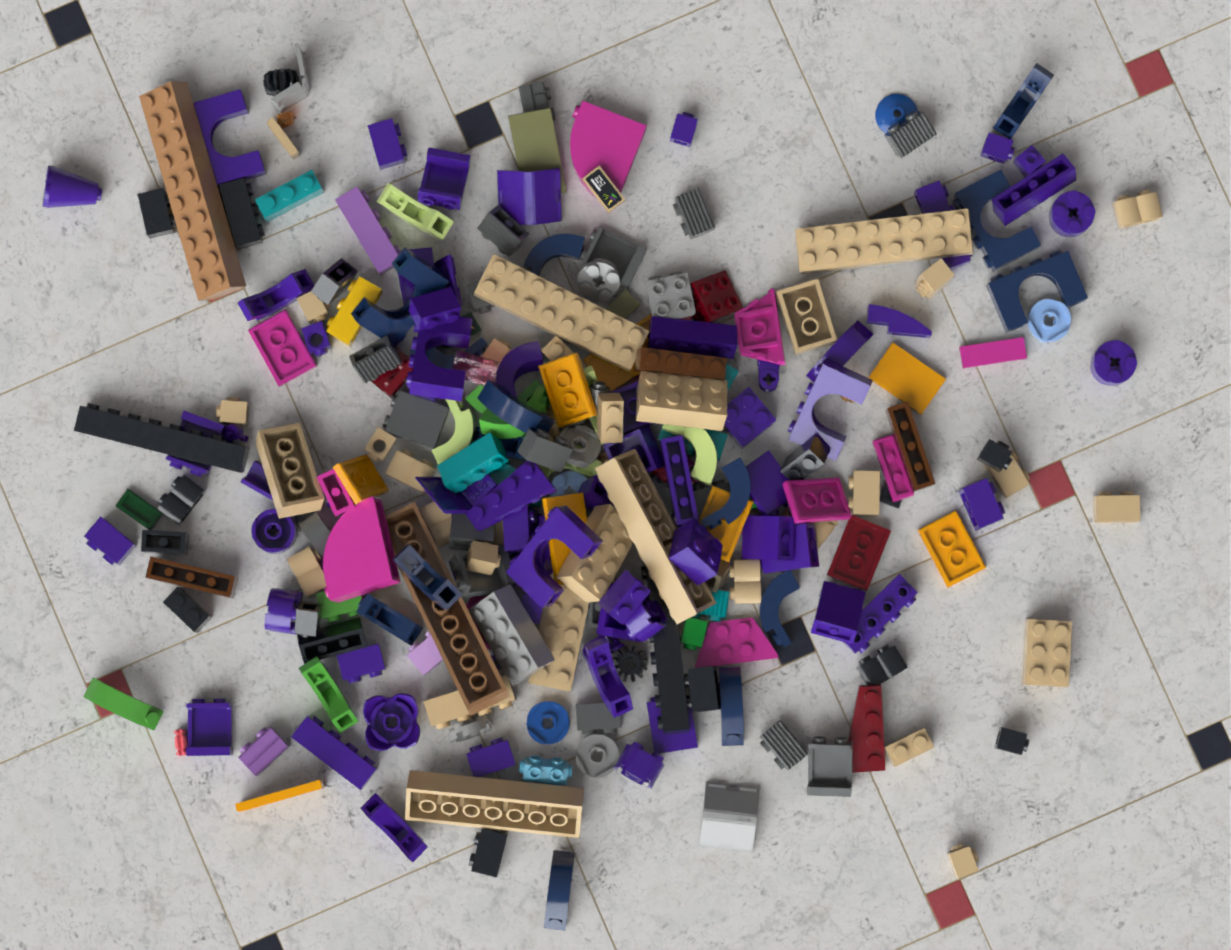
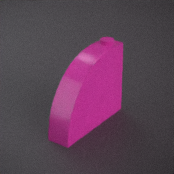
M582 101L581 106L577 105L572 117L575 118L570 136L571 159L575 173L584 188L594 196L582 178L600 166L621 193L647 126Z
M372 496L361 503L355 504L354 508L346 511L339 518L331 530L323 557V572L326 583L325 593L329 600L339 603L401 582L397 564L392 560L395 555L381 499Z

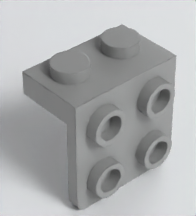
M678 271L670 273L668 277L661 278V275L648 278L649 281H645L652 316L680 319L695 315L688 273Z

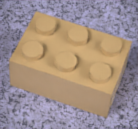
M818 279L776 292V298L794 356L832 345L837 341Z
M1025 620L1022 685L1069 687L1071 621Z

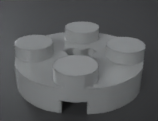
M597 258L592 262H586L578 271V290L590 299L608 301L620 287V273L617 271L614 263L606 259ZM602 276L603 282L596 283L593 278Z
M575 425L574 428L568 429L567 427L560 433L559 436L568 441L567 445L573 449L567 463L579 466L580 468H587L589 464L597 459L601 450V443H599L597 434L592 429L582 425ZM581 443L583 449L576 448L574 444Z
M484 715L473 719L474 722L466 724L464 721L453 725L454 728L450 729L448 733L450 742H461L479 736L478 733L482 729H484L485 733L492 729L490 721Z
M589 735L579 743L576 749V763L579 769L591 777L600 778L609 775L614 770V766L619 758V751L615 742L605 735ZM592 751L603 752L604 755L601 756V762L591 759L594 755Z

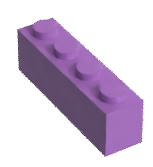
M355 187L335 199L379 275L381 276L393 269L394 267L391 263L400 254L401 250L397 244L395 246L391 244L389 239L392 236L386 226L382 228L378 221L381 217L375 208L371 210L367 204L370 199L365 190L360 191L358 187Z

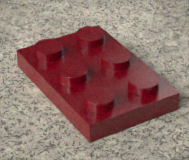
M852 515L847 522L827 576L867 591L891 530Z

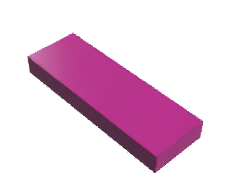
M1024 337L959 347L962 369L1027 359Z
M894 435L873 440L872 444L892 501L896 502L913 497L914 491Z

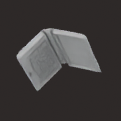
M295 43L302 86L299 82H296L271 98L276 110L281 113L308 97L310 92L306 60L298 43Z
M706 783L699 847L752 853L760 789Z

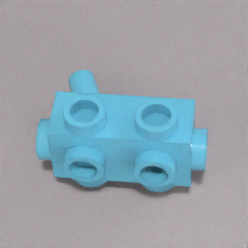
M532 755L524 757V760H520L519 773H523V781L562 786L566 785L567 778L572 776V765H569L568 761H564L562 758L542 759L541 756Z

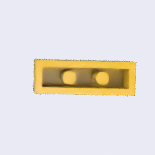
M360 276L357 280L354 279L348 288L350 293L346 299H341L337 306L338 313L335 317L331 316L326 324L328 335L351 347L363 327L355 321L351 315L352 311L364 297L376 304L383 293L381 288Z

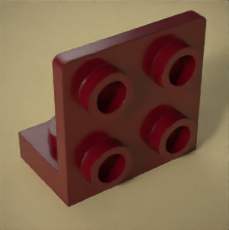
M725 270L690 283L695 306V315L692 316L694 321L711 323L743 308Z
M397 347L395 348L399 352L402 361L401 365H398L394 370L379 375L376 380L371 381L391 399L406 383L408 372L413 371V368L409 367L410 358Z

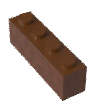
M641 347L636 352L634 371L725 380L727 358Z
M905 402L887 408L885 412L913 491L916 492L934 486L936 483L909 403Z
M151 556L145 576L148 579L232 599L238 581L236 576Z

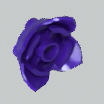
M405 693L396 694L393 697L376 695L365 700L363 715L368 724L365 731V739L369 748L379 751L388 750L392 747L407 749L418 743L420 737V726L417 722L419 710L416 699L412 695ZM388 717H396L398 725L389 728L387 726L389 723L387 721Z

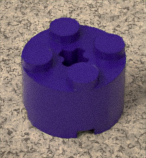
M1072 190L1061 194L1051 205L1049 222L1052 229L1060 236L1077 237L1091 226L1096 211L1088 196ZM1074 211L1075 215L1070 218L1068 216L1069 212Z
M1120 340L1108 341L1094 351L1090 362L1093 377L1099 383L1108 386H1118L1124 383L1134 374L1137 367V358L1133 349ZM1111 360L1117 361L1116 366L1111 367L1109 365Z
M268 509L258 515L253 521L251 534L259 548L271 554H280L291 549L297 539V526L291 516L279 519L276 509ZM274 526L280 530L276 537L269 533L270 530L274 529Z
M271 588L266 605L268 606V611L265 613V630L296 635L294 633L296 609L300 601H302L303 592Z
M650 594L624 623L627 627L626 632L632 639L637 637L641 641H647L667 626L664 623L667 620L665 612L656 600L652 602L648 598Z
M633 742L631 745L626 744L614 769L617 770L620 767L622 775L640 785L646 782L648 783L647 788L652 789L665 766L662 763L664 758L654 752L652 754L645 752V747L637 742Z

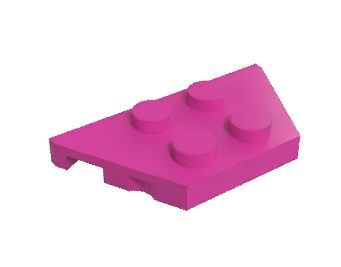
M774 288L767 291L768 294L760 300L755 299L746 308H742L734 314L735 324L737 325L739 352L741 356L786 365Z
M753 617L709 623L695 668L778 658V654Z

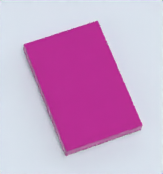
M286 309L248 330L279 387L317 367Z
M839 477L790 480L782 484L794 523L848 520L852 517Z

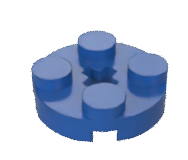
M550 701L541 702L533 706L527 715L526 722L529 735L538 743L548 745L561 741L568 733L570 724L567 711L560 704ZM552 717V724L554 726L545 729L543 727V718L549 719Z

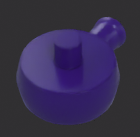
M231 423L224 429L223 434L227 442L232 443V439L247 442L249 439L247 435H244L242 427L238 424Z

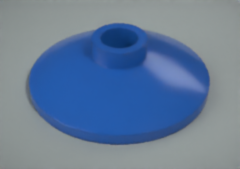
M888 95L879 102L876 108V123L886 134L888 133L887 129L895 123L901 124L906 120L905 116L912 111L918 112L917 107L905 95ZM899 110L901 116L895 117L893 112Z

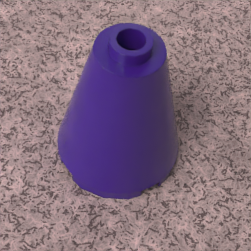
M48 165L42 207L95 205L97 200L101 201L102 188H99V183L56 166Z

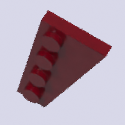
M881 684L858 686L848 740L853 741L852 773L886 771Z

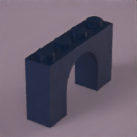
M1002 170L956 192L953 196L954 200H952L956 210H969L971 231L974 235L972 240L976 248L982 250L984 264L988 269L991 268L993 272L1041 247L1032 227L1009 238L993 237L983 228L981 223L982 208L992 201L994 197L1010 188Z
M406 247L391 263L400 275L414 283V292L411 298L445 289L449 282L443 272ZM364 297L351 313L359 325L379 338L387 335L395 347L404 340L407 332L415 325L409 312L410 301L399 309L385 310Z
M1061 250L1049 254L1050 258L1042 261V258H1038L1029 262V267L1022 269V266L1011 269L1009 275L1003 277L1002 274L990 278L991 282L986 287L1006 333L1023 327L1028 323L1018 297L1019 287L1027 278L1041 276L1049 279L1056 286L1060 298L1067 308L1088 299L1069 251L1063 253Z

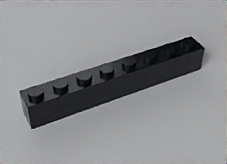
M92 403L79 407L74 427L76 432L239 473H244L250 447L244 446L245 442L232 439V443L223 441V436L211 434V438L203 436V431L191 429L190 432L183 431V426L170 423V426L167 427L161 425L162 421L149 418V422L141 420L140 415L129 413L127 417L120 415V410L108 408L107 411L99 410L100 405Z
M645 565L641 567L642 580L647 579V588L651 591L648 598L652 602L656 600L667 617V620L664 622L667 626L649 639V643L654 644V652H650L651 665H656L657 672L652 673L653 684L658 686L659 695H655L656 708L661 709V716H657L658 730L663 729V735L687 733L690 729L678 624L670 616L669 609L665 601L660 597L659 590L655 582L650 578L649 571Z

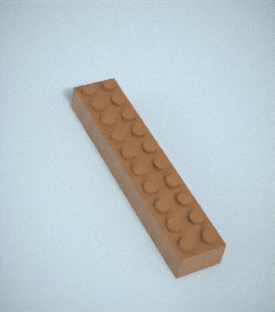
M170 81L140 95L139 98L198 301L215 300L246 287V283L188 83Z
M413 502L386 515L394 555L396 556L407 544L411 545L438 574L447 578L456 587L416 503ZM398 566L470 716L510 697L462 597L448 610H445L424 594Z

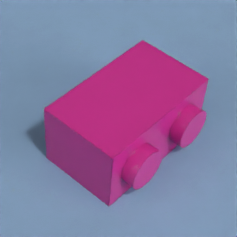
M334 469L317 476L335 516H339L355 507L354 501Z

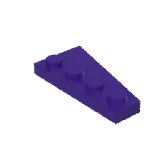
M527 460L465 514L474 527L481 532L503 520L508 514L516 513L522 510V507L531 502L535 503L541 500L542 496L548 493L552 494L557 490L540 466Z

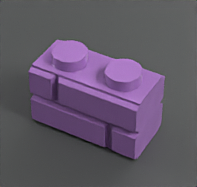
M272 727L261 729L255 735L258 739L253 744L248 742L239 750L242 754L238 758L255 776H259L289 747Z

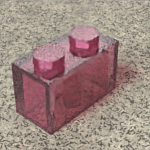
M457 350L452 369L466 371L465 381L485 386L488 380L494 382L499 361Z

